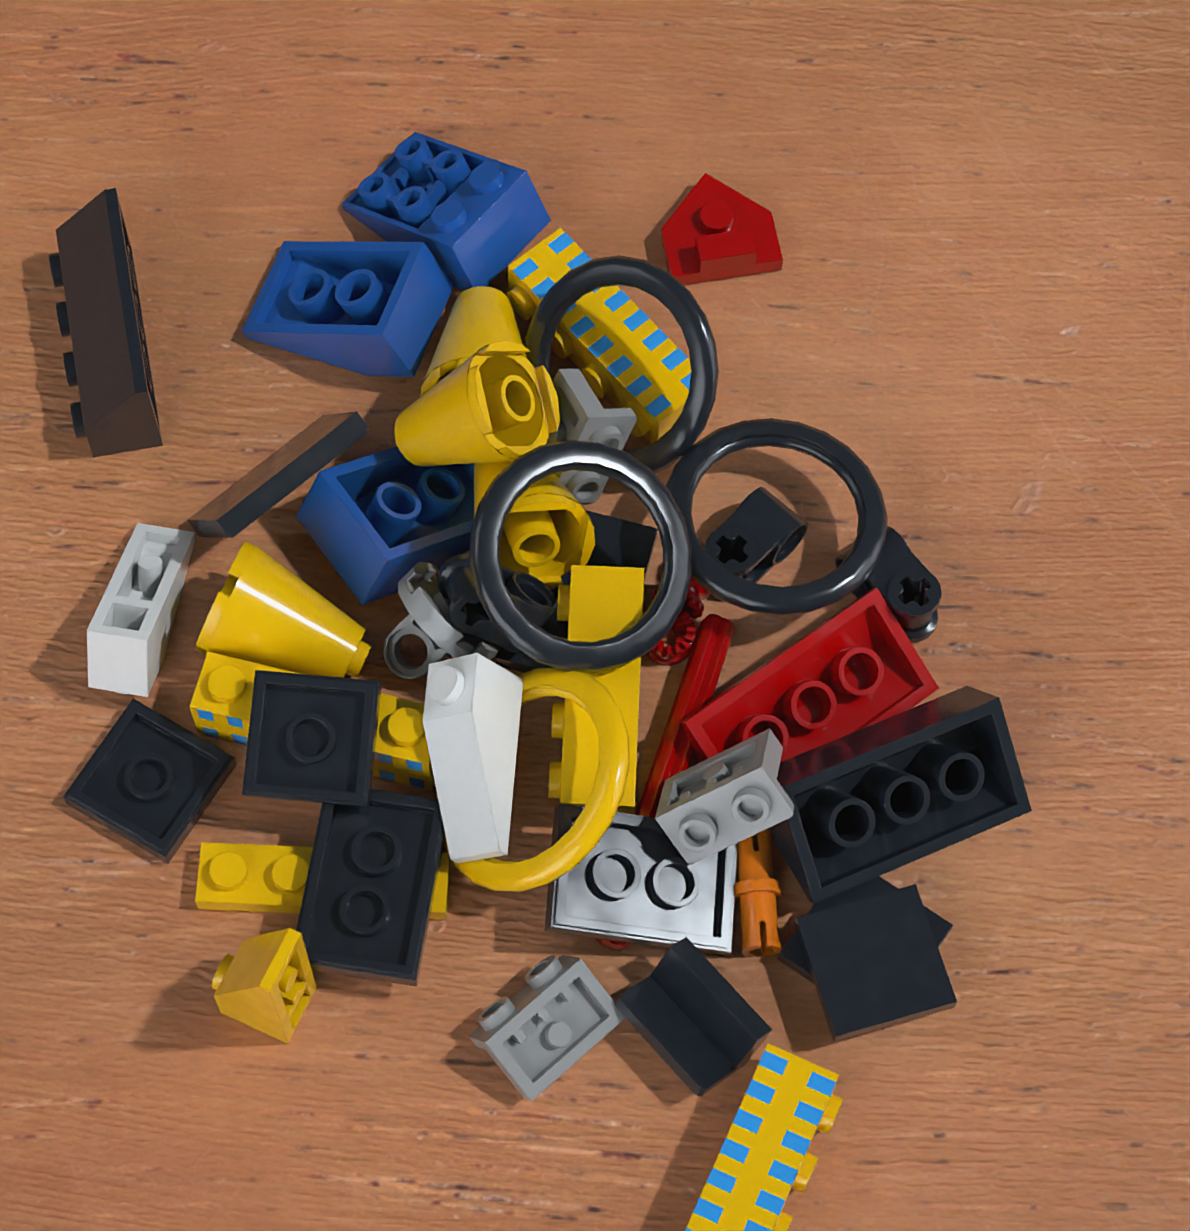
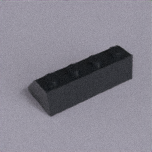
M116 188L106 189L56 229L59 252L49 254L55 288L64 286L66 301L56 303L62 337L71 336L73 351L63 353L66 377L69 387L78 386L80 402L70 403L73 427L77 438L87 437L93 457L163 446L132 246Z
M965 686L780 762L777 781L793 802L794 812L791 818L770 827L773 840L808 900L815 904L1031 812L1032 809L1000 698Z

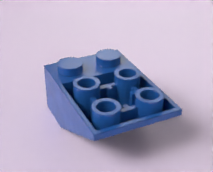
M414 132L409 138L402 141L396 147L395 152L375 172L362 180L358 188L341 204L347 213L387 242H424L450 278L454 287L464 291L472 287L488 286L551 221L526 170L418 132Z

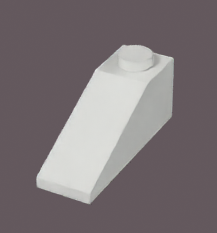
M137 523L87 629L88 687L114 691L120 694L148 697L165 657L195 543V532Z
M479 653L431 663L428 667L423 725L450 860L456 863L508 855L523 679Z

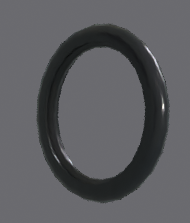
M620 255L592 259L568 271L548 290L533 314L525 337V347L530 352L525 354L534 368L543 365L551 377V348L558 324L567 310L583 295L598 288L621 285L638 288L657 298L670 310L685 337L691 365L689 394L682 413L669 431L655 442L639 449L622 450L649 467L654 473L669 468L686 454L706 427L717 393L719 366L716 342L708 319L692 293L668 271L644 259Z
M767 418L744 420L716 429L693 444L690 450L680 458L665 485L672 493L685 519L692 547L691 577L701 587L722 601L751 612L773 615L809 613L840 601L859 588L872 573L879 562L886 544L887 511L882 491L868 466L849 446L825 431L800 422ZM765 446L793 449L824 463L833 469L846 483L855 500L858 513L857 536L850 553L838 568L823 578L804 585L779 587L757 584L732 574L717 564L705 551L695 533L691 514L695 490L701 477L714 463L730 453L745 448Z
M565 440L541 445L517 457L493 479L478 504L470 532V568L477 596L494 626L514 647L537 662L564 671L592 673L625 666L650 652L670 632L684 607L691 581L692 554L684 516L672 493L649 467L627 452L592 441ZM571 470L599 473L615 479L633 491L648 508L658 527L663 547V573L658 592L647 612L627 630L614 637L594 642L570 641L549 634L532 623L513 601L505 585L500 566V537L505 519L516 500L532 484L552 474Z

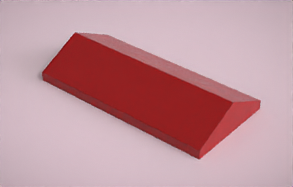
M876 587L864 593L681 723L699 763L769 728L783 747L780 760L782 762L909 710L938 690L939 687Z

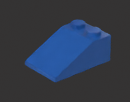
M284 241L241 332L247 339L366 376L415 377L454 284L424 242Z
M398 447L384 450L319 471L296 518L361 605L399 592L398 582L419 561L431 563L439 569L447 559L457 554H464L470 550V532L474 522V463L417 466L409 462Z

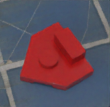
M707 173L702 176L661 228V243L667 270L683 285L782 270L783 257L772 212Z

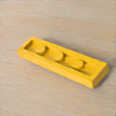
M201 842L195 898L197 908L204 910L300 914L313 847ZM442 853L430 920H447L450 856L448 853Z

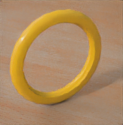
M537 668L517 675L523 679L521 706L541 697L558 696L578 704L588 713L595 724L599 738V764L595 784L585 808L565 835L552 847L534 858L524 861H502L495 857L463 863L453 861L456 868L473 883L493 891L509 892L526 891L549 884L573 870L596 847L611 825L624 795L630 766L629 736L622 712L612 695L604 685L588 673L564 671L558 668ZM445 836L444 844H443V845H444V847L446 848V850H447V852H448V854H449L448 846H447V841H446V836Z

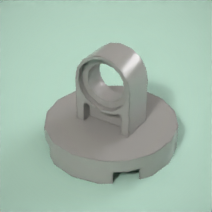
M419 561L398 582L399 596L409 614L390 632L384 644L383 653L387 666L398 677L405 679H414L428 675L429 664L447 660L450 656L457 658L479 653L490 660L501 649V647L493 642L472 634L463 633L455 628L449 616V605L451 602L443 597L439 591L436 578L433 577L438 567L431 563ZM408 634L418 635L427 645V659L420 667L410 666L401 656V643Z

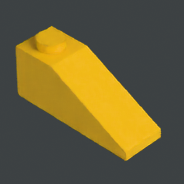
M286 928L243 939L235 956L227 954L219 964L212 981V989L216 990L214 998L220 1013L289 1044L317 989L302 934L291 928Z

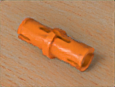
M770 828L757 833V836H753V838L751 836L737 844L736 868L738 882L734 883V902L739 903L741 952L744 956L756 957L757 948H761L762 956L776 955L782 950L781 942H779L776 900H779L782 896L781 882L774 879L771 847L772 834Z

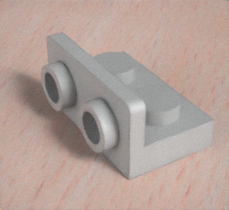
M559 369L554 378L553 385L558 396L560 423L558 431L549 435L546 444L565 440L592 441L623 450L637 421L631 408L604 409L579 369ZM571 470L555 474L579 503L596 502L609 479L607 476L590 471Z
M770 728L665 779L655 819L687 863L694 864L793 816L794 804L777 781L783 747Z
M551 955L540 961L526 974L525 980L528 984L511 999L504 996L496 1000L479 1015L477 1021L480 1026L469 1036L476 1047L488 1052L522 1097L531 1102L625 1019L616 1008L614 1000L581 958L561 955L557 958L555 955Z

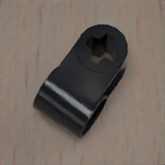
M759 487L750 493L736 511L710 534L706 540L705 551L717 564L732 574L757 583L770 569L785 560L795 550L807 532L808 523L764 487ZM710 593L711 596H713V597L719 599L718 597H716L715 595H713L712 593Z
M887 525L886 544L876 568L863 584L851 593L856 598H859L870 589L877 587L910 642H920L927 639L935 631L938 622L937 608L942 596L941 585L937 578L911 552L901 535ZM852 547L836 557V568L847 557Z
M470 553L457 554L447 559L440 566L436 574V584L442 596L451 602L449 605V616L455 628L463 633L472 634L493 642L509 652L522 653L494 626L478 598L470 568ZM501 566L505 585L516 606L532 623L541 628L559 605L556 596L547 585L536 577L524 572H515Z

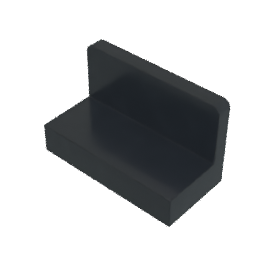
M687 937L668 949L650 976L622 993L615 1002V1006L697 1096L704 1095L746 1065L772 1031L769 1025Z

